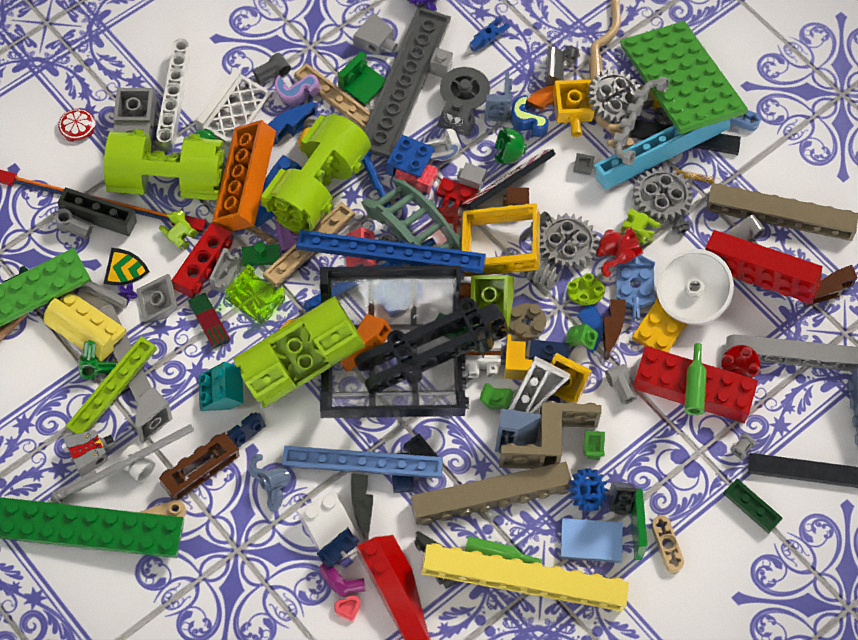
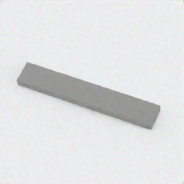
M112 304L98 309L121 325ZM127 335L123 336L114 345L113 354L117 363L120 362L132 347ZM142 368L128 384L136 403L144 391L152 388Z

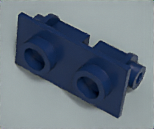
M250 413L249 416L241 421V427L237 424L226 433L236 447L239 448L266 427V424L260 413Z
M347 527L316 554L327 568L333 567L343 558L340 553L341 551L348 554L357 547V543L360 541L355 535L353 536Z

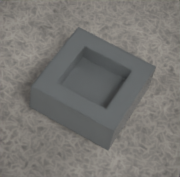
M577 153L573 172L591 175L595 156Z

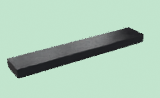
M636 119L630 137L645 140L673 125ZM720 133L692 148L738 155L741 137Z
M756 453L749 454L748 474L858 488V467Z

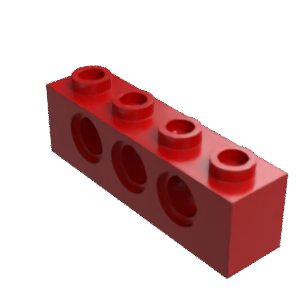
M211 222L171 280L173 289L190 298H194L196 294H199L205 280L210 278L223 248H231L233 243L231 232Z

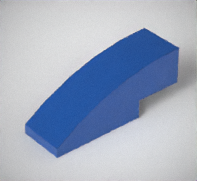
M310 102L294 107L270 121L268 125L276 131L274 143L277 144L288 133L294 137L304 127V121L308 117L318 114L317 103Z

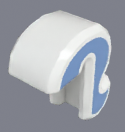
M446 129L444 139L425 143L435 148L428 165H431L434 160L445 161L457 155L461 144L454 130Z

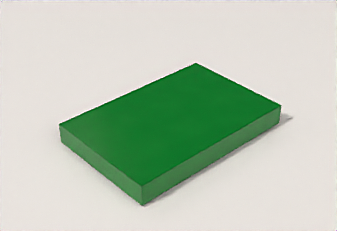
M641 488L637 489L630 509L634 560H642L648 546L644 497Z

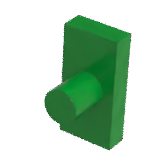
M257 242L255 246L242 247L243 267L272 265L280 258L279 244L265 245L263 242Z

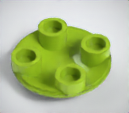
M586 273L567 284V294L577 304L592 305L604 297L605 287L600 280L594 278L593 274Z

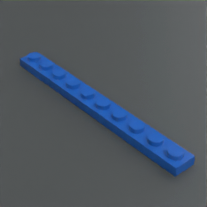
M300 230L296 243L297 250L418 266H460V271L483 274L486 262L485 253Z

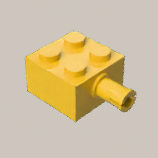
M591 79L555 81L553 100L556 123H570L571 136L573 137L582 136L581 122H592L595 110H591L593 104H588L590 98L586 97L589 92L587 88L590 86Z

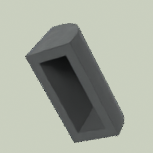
M548 46L545 87L554 85L555 81L564 80V53L552 46Z

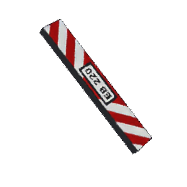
M554 149L543 150L461 204L463 210L475 209L555 156Z

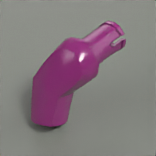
M324 563L320 565L319 572L338 596L346 597L347 593L366 591L364 578L346 581L334 567L330 566L327 568Z

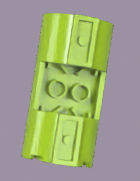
M320 114L301 140V151L306 154L308 161L301 170L287 169L285 171L280 169L261 195V206L265 207L268 212L272 211L277 217L275 220L292 232L299 234L300 230L313 231L318 222L326 214L329 215L334 206L332 205L333 197L325 186H329L333 178L346 180L352 178L355 173H359L363 165L361 161L371 148L368 136L358 125L343 116L336 114L323 116Z
M133 129V132L130 133L110 131L104 155L106 192L144 195L147 192L149 175L179 178L181 198L217 201L220 191L218 186L219 183L221 184L224 174L225 150H221V146H224V141L205 139L200 137V134H189L183 140L181 153L172 152L170 155H165L164 151H154V153H151L149 133H144L142 129Z
M333 296L237 355L233 360L236 367H240L241 376L254 398L258 402L262 401V407L266 408L366 345L338 299Z

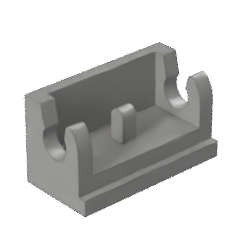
M223 248L209 278L212 290L229 295L242 266L238 253L232 256L229 249Z

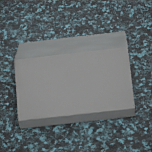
M166 274L136 289L145 323L167 319L178 308L170 274Z

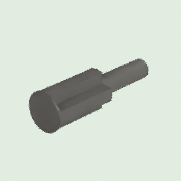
M546 211L540 214V229L541 226L545 225V221L549 222L551 216ZM533 221L531 222V227L520 236L521 240H525L533 233Z

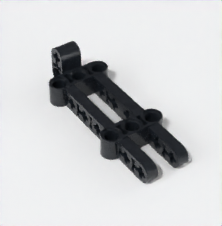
M464 298L459 302V309L405 334L400 330L391 331L387 337L388 342L365 351L354 359L359 371L369 370L393 358L398 363L368 377L364 382L367 391L375 394L404 380L409 384H417L422 380V372L475 348L482 352L490 351L494 346L493 339L500 340L509 333L506 320L498 305L489 304L479 309L473 299ZM464 326L469 331L416 356L412 351Z

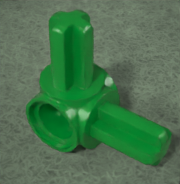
M92 340L84 342L83 355L78 360L80 376L87 380L94 378L98 373L109 374L116 366L115 362H98V359L95 357L96 343Z

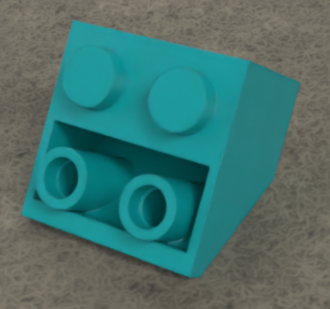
M224 361L199 374L200 411L231 410L243 404V378L240 373V367L237 368L236 365Z

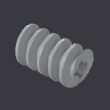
M541 260L540 270L522 271L520 276L524 277L527 275V280L533 279L535 284L540 282L541 287L547 285L546 288L550 291L557 284L562 270L556 274L557 267L549 270L550 264L548 263L543 267V260Z

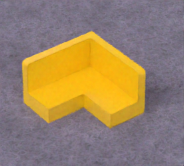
M507 334L504 379L523 380L533 360L525 359L526 342L511 341V335Z

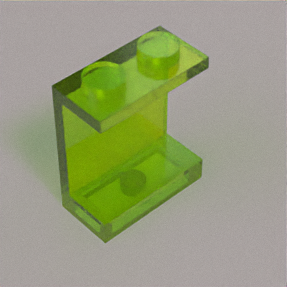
M249 264L224 291L228 302L260 324L270 319L273 310L277 306H281L285 301L284 288L280 287L279 290H276L255 275L254 267Z

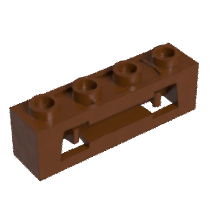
M225 432L220 435L217 434L205 446L198 447L188 458H182L175 467L165 470L161 477H159L160 484L172 500H180L239 458V449Z

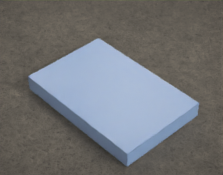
M562 518L560 559L621 563L623 522Z

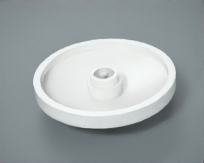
M689 249L675 254L666 261L658 274L656 290L662 308L670 317L684 324L702 325L712 322L726 311L733 297L734 283L729 267L719 256L702 249Z

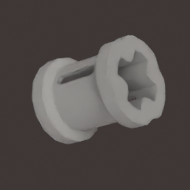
M742 433L741 439L730 450L738 458L745 459L751 447L756 446V441L750 435Z

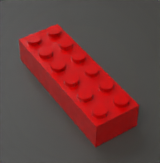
M717 230L713 231L705 247L706 251L716 254L727 264L733 278L743 280L748 284L758 285L765 290L778 292L783 296L796 298L803 303L813 304L821 285L823 266Z
M645 346L633 387L635 390L685 405L687 368L693 360ZM702 363L706 368L704 411L745 423L751 409L758 380Z

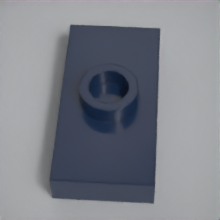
M531 339L529 360H533L536 356L544 361L552 362L556 353L568 358L569 343Z

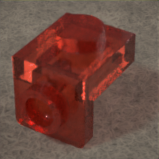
M448 206L436 207L449 224H454L453 231L457 233V227H461L462 216H458L459 208H450Z

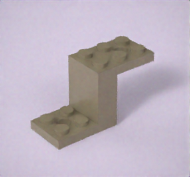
M555 401L542 403L539 423V447L534 444L517 446L516 444L508 443L501 445L499 468L534 469L560 463L562 456V427L598 428L602 405H596L595 403L577 404L575 402L557 403Z

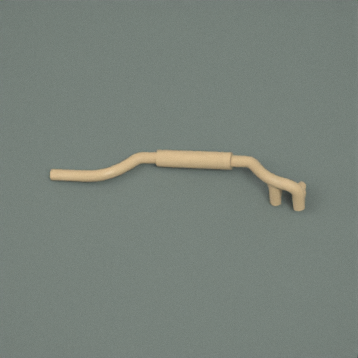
M611 0V27L605 35L595 40L591 45V56L589 57L591 80L596 74L599 75L603 71L602 57L600 56L599 49L610 42L619 31L621 25L620 0ZM603 98V100L601 101V102H602V106H603L602 108H604V106H605V105H604V98ZM595 110L594 118L600 126L610 132L613 137L615 133H622L623 129L620 128V124H613L611 122L608 124L606 118L602 121V115L595 116L597 112ZM628 137L627 144L623 146L622 151L633 145L634 141L632 138ZM608 140L607 143L609 147H615L616 145L613 143V140Z

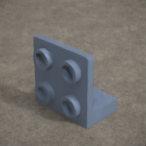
M505 72L503 95H486L484 121L506 122L507 115H510L512 79L509 78V72Z

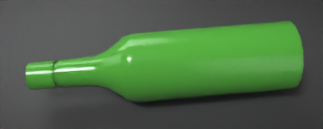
M701 343L694 344L693 361L687 368L684 411L694 416L702 415L705 409L706 368L701 361Z
M468 536L465 552L478 551L486 556L499 555L503 559H520L523 563L529 564L533 562L541 563L542 561L540 558L522 554L514 546Z

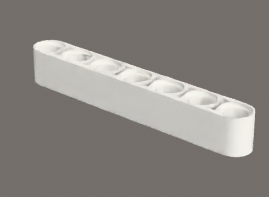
M185 38L176 39L171 52L156 134L158 147L164 152L174 149L191 57L189 42Z

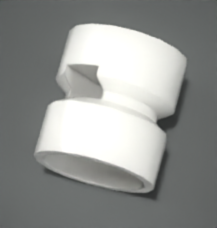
M135 444L129 446L120 455L118 462L128 459L129 454H134L141 449ZM147 455L123 469L130 471L129 474L137 482H141L153 472L156 463Z

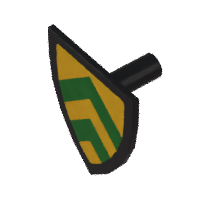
M111 247L103 284H130L143 278L150 271L137 255L127 250Z

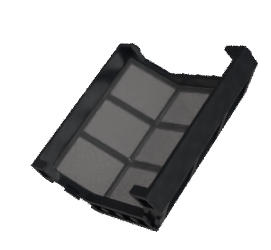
M460 266L320 267L321 304L335 296L356 329H358L365 315L369 314L385 319L392 331L400 330L405 334L436 320L439 313L447 315L459 309L460 288L464 284V273H461ZM442 336L412 351L416 356L450 339ZM461 355L422 372V380L417 384H409L404 380L375 394L367 391L364 383L365 380L398 364L395 358L366 371H359L355 366L349 372H346L341 364L337 363L321 373L320 418L465 416V410L469 409V397H465V390H463L466 389V377H462V371H465V360H462Z

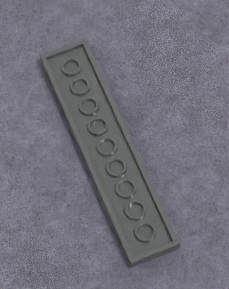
M418 6L364 129L371 143L369 151L372 154L389 159L401 135H403L429 74L432 56L435 49L440 48L451 22V16Z

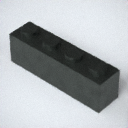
M65 187L57 202L59 209H68L72 215L91 222L93 225L126 236H130L137 222L134 210Z

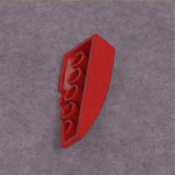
M394 535L377 536L357 545V554L403 640H430L412 568Z

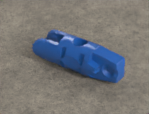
M497 17L473 37L474 39L470 42V49L475 52L481 47H486L508 30L510 25L506 22L497 28L503 20L502 17Z

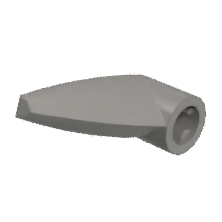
M753 214L731 228L726 234L748 241L760 236L765 231V228Z

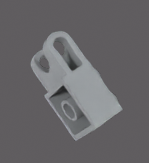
M117 88L113 118V131L130 133L133 132V129H142L144 133H149L151 150L157 97L153 88Z

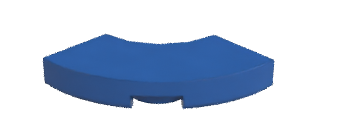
M592 304L587 305L578 314V318L582 324H587L598 333L594 349L589 350L593 354L602 339L603 321L598 309Z

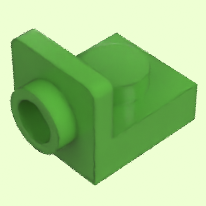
M485 383L480 395V401L488 409H508L514 392L511 389H494L489 383Z

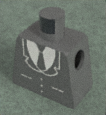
M448 98L437 127L452 129L458 134L469 137L475 125L473 107L463 103L460 98Z

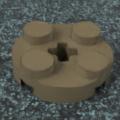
M523 303L517 305L511 311L509 330L521 340H535L541 336V333L546 328V315L538 304ZM524 319L531 320L530 325H526V323H522V321H524Z

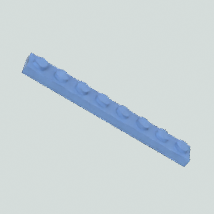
M284 445L282 466L441 479L443 457Z

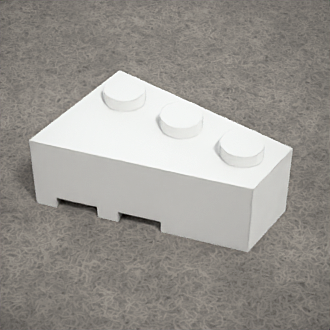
M535 356L508 409L534 413L542 403L570 378V373Z

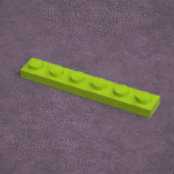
M141 336L65 425L66 428L74 434L89 431L156 352L157 347Z

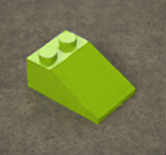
M471 275V299L476 302L479 309L489 304H497L509 329L514 298V276Z

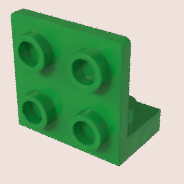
M362 51L338 73V86L364 105L382 90L386 78L367 65V55Z

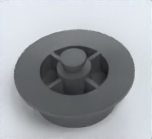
M458 67L444 75L440 83V93L445 102H447L448 98H460L463 103L471 105L474 110L486 102V95L490 94V83L481 71L471 67Z

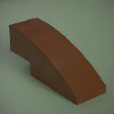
M849 265L841 268L821 280V285L813 304L837 298L841 295L843 288L853 286L858 278L853 266ZM806 302V303H803V304H804V307L809 306V305H813V304H810V303H807V302Z
M610 299L608 307L609 317L603 318L604 360L609 359L619 341L625 318L626 299Z

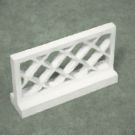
M236 67L196 122L197 130L209 129L215 133L214 137L223 140L229 146L232 140L225 136V132L234 131V128L239 127L236 126L234 119L244 118V125L252 123L272 94V92L241 74L242 71ZM244 82L249 86V89L240 91L239 84ZM261 92L265 96L263 99L255 100L254 93ZM251 93L252 101L243 102L241 95ZM238 95L240 102L230 104L229 98ZM254 105L255 110L254 112L246 113L244 106ZM241 107L243 114L233 115L232 108ZM229 108L230 116L221 117L220 110ZM232 120L233 127L223 128L222 121ZM219 122L221 129L213 130L209 126L211 123Z

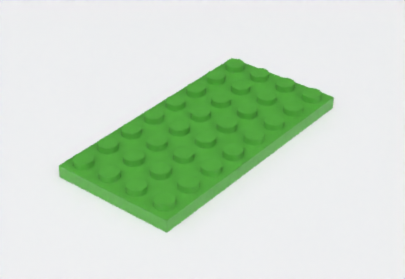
M685 21L620 40V46L645 83L651 80H659L660 77L669 78V87L666 92L657 91V87H652L650 90L680 134L747 114V106Z

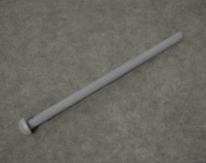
M189 424L142 450L129 454V458L124 461L117 462L98 473L94 470L63 486L51 494L52 503L63 504L62 500L193 432V426Z

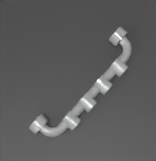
M660 77L659 80L647 82L642 90L636 89L634 100L637 101L635 104L630 103L628 105L627 114H630L629 118H623L620 123V128L623 129L622 133H615L613 143L616 144L615 154L623 160V164L631 166L634 163L635 151L626 150L623 152L622 148L627 144L628 135L634 129L635 120L641 114L643 103L648 99L649 90L652 87H657V91L666 92L669 87V78Z

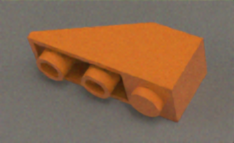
M369 314L365 315L357 331L366 346L339 362L346 372H349L356 366L354 359L357 355L385 343L388 334L392 331L385 319Z

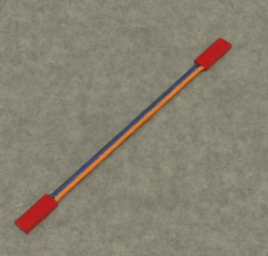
M0 170V183L10 186L19 184L59 195L64 191V188L17 177L16 173ZM97 197L132 209L136 214L171 222L166 213ZM185 215V221L189 223L191 228L200 233L204 232L207 224L206 220Z

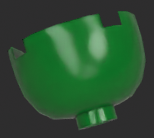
M503 127L504 130L499 131L496 139L495 149H498V155L494 154L497 163L510 165L516 163L522 155H525L527 145L524 144V138L517 130Z

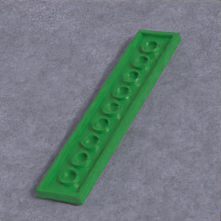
M0 497V539L177 558L185 522L184 517Z

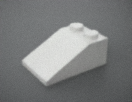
M334 491L298 509L299 519L318 551L347 527L353 536L355 535L360 542L357 545L362 543ZM357 547L352 549L348 554H346L344 551H341L340 553L342 554L343 558L338 562L356 553Z

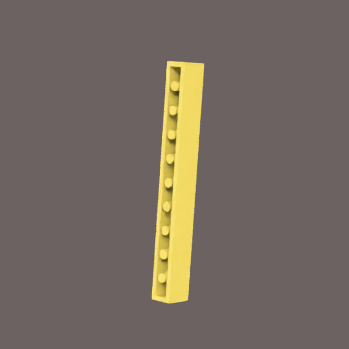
M436 543L427 544L424 550L422 575L620 612L627 606L629 582H625L621 578H603L600 574L587 575L579 570L566 571L558 566L550 568L537 562L531 564L523 563L520 559L508 560L503 559L499 555L486 556L478 551H471L470 553L457 547L444 548Z

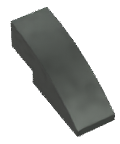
M352 474L351 497L354 516L364 539L369 540L373 495L366 494L368 475Z

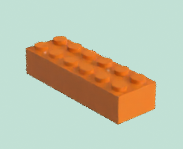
M263 120L234 128L212 223L230 232L255 226L276 131Z

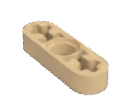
M657 516L652 522L651 529L667 571L678 573L684 565V558L671 522L665 516ZM658 522H661L662 525L665 524V535L661 536L663 533L661 527H657ZM662 541H672L673 547L671 549L664 548ZM673 552H676L673 554L674 561L679 562L677 567H675L674 564H670L672 560L671 554Z

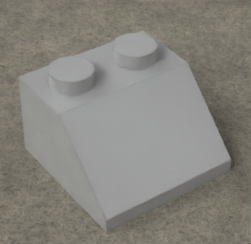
M154 387L144 391L137 401L135 427L139 440L143 443L173 419L169 403Z

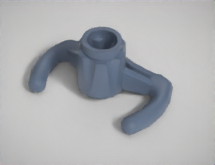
M256 454L251 458L248 470L252 477L260 480L262 489L267 491V506L270 511L275 512L279 510L283 501V492L280 488L286 487L290 483V475L285 468H277L271 471L257 468V462L263 459V455Z

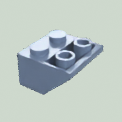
M501 408L495 452H500L501 445L513 443L517 446L536 443L541 414Z

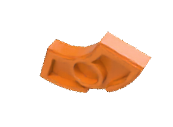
M554 85L543 87L534 92L528 98L527 104L541 111L547 106L554 104Z

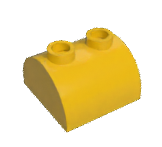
M556 353L551 364L570 373V378L553 395L567 402L577 403L589 382L592 370Z

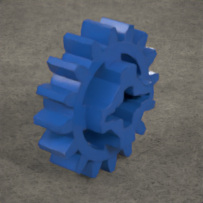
M591 468L577 470V473L572 474L574 480H569V484L572 485L571 488H568V491L572 492L569 499L575 500L573 506H579L578 510L597 511L599 507L604 506L602 500L608 499L605 492H608L609 489L604 487L607 481H602L603 474L597 475L598 470H592Z

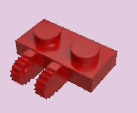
M443 177L436 196L444 198L441 206L442 210H446L450 201L455 202L452 207V213L456 214L460 205L475 196L478 189Z

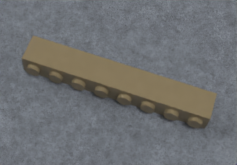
M712 183L706 211L742 219H746L754 214L762 223L849 241L853 240L858 223V213L851 210H841L832 206L817 205L813 202L807 203L793 198L788 199L778 195L763 194L759 191L744 190L740 187H729L720 183Z
M561 462L411 495V507L416 525H429L435 520L447 521L458 515L465 517L476 511L487 512L494 507L506 508L512 503L519 502L524 504L529 502L530 499H546L553 494L564 495L569 492L568 488L572 487L569 484V480L572 479L567 462Z

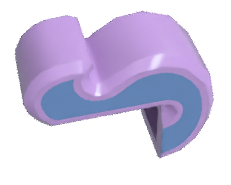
M308 74L289 88L280 75L275 79L274 84L280 99L285 104L291 106L299 105L305 101L308 93L312 97L316 96L321 89L317 77L312 74Z

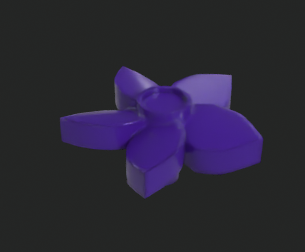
M133 284L127 285L126 288L118 285L120 291L118 295L127 299L126 305L129 304L130 299L138 297L133 291Z

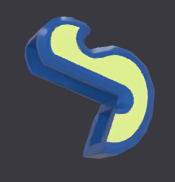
M528 95L516 98L511 108L510 121L512 125L522 131L532 129L531 134L533 136H544L548 131L549 125L547 117L525 111Z

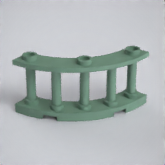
M394 178L392 181L396 188L377 201L366 198L361 202L368 217L382 225L384 223L388 224L390 231L399 241L404 240L407 244L421 245V242L440 229L447 241L438 248L462 250L460 236L453 231L445 218L436 209L435 203L430 199L428 200L405 180ZM397 195L404 196V198L390 208L383 207V205ZM411 201L420 207L419 210L405 220H399L394 216L395 212ZM427 213L435 224L418 236H413L408 230V226Z

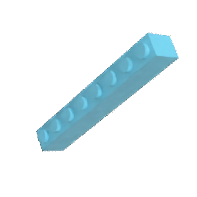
M730 119L680 134L673 125L623 150V152L626 150L635 151V160L631 166L623 164V160L618 158L616 154L594 164L596 180L606 191L730 129Z

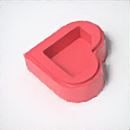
M352 595L347 597L346 600L340 599L336 601L334 605L335 613L342 618L354 622L361 606L360 599Z

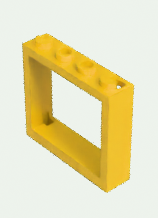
M537 203L463 211L462 251L469 252L472 250V226L533 220L532 253L486 258L483 274L463 271L465 277L540 270V212Z

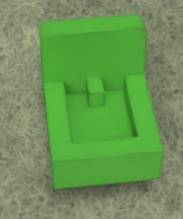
M587 324L573 326L567 332L565 343H569V347L583 344L591 350L594 349L598 333Z
M585 430L583 454L588 455V459L600 460V456H605V431Z

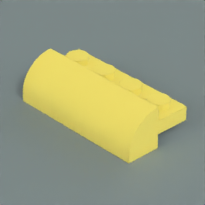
M71 291L59 300L54 298L44 314V324L80 349L84 350L85 341H94L96 343L95 357L99 362H102L114 351V345L127 334L126 328Z

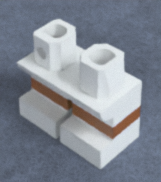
M493 341V348L490 351L483 352V358L482 354L475 350L464 354L465 369H467L470 378L479 377V370H487V377L489 378L497 377L501 364L502 341Z

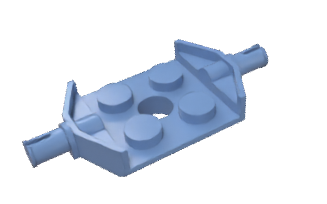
M642 255L635 257L628 263H621L616 266V299H626V307L631 309L632 320L634 321L635 319L636 321L640 320V310L654 304L656 299L654 297L655 262ZM637 282L640 287L633 288L630 283Z

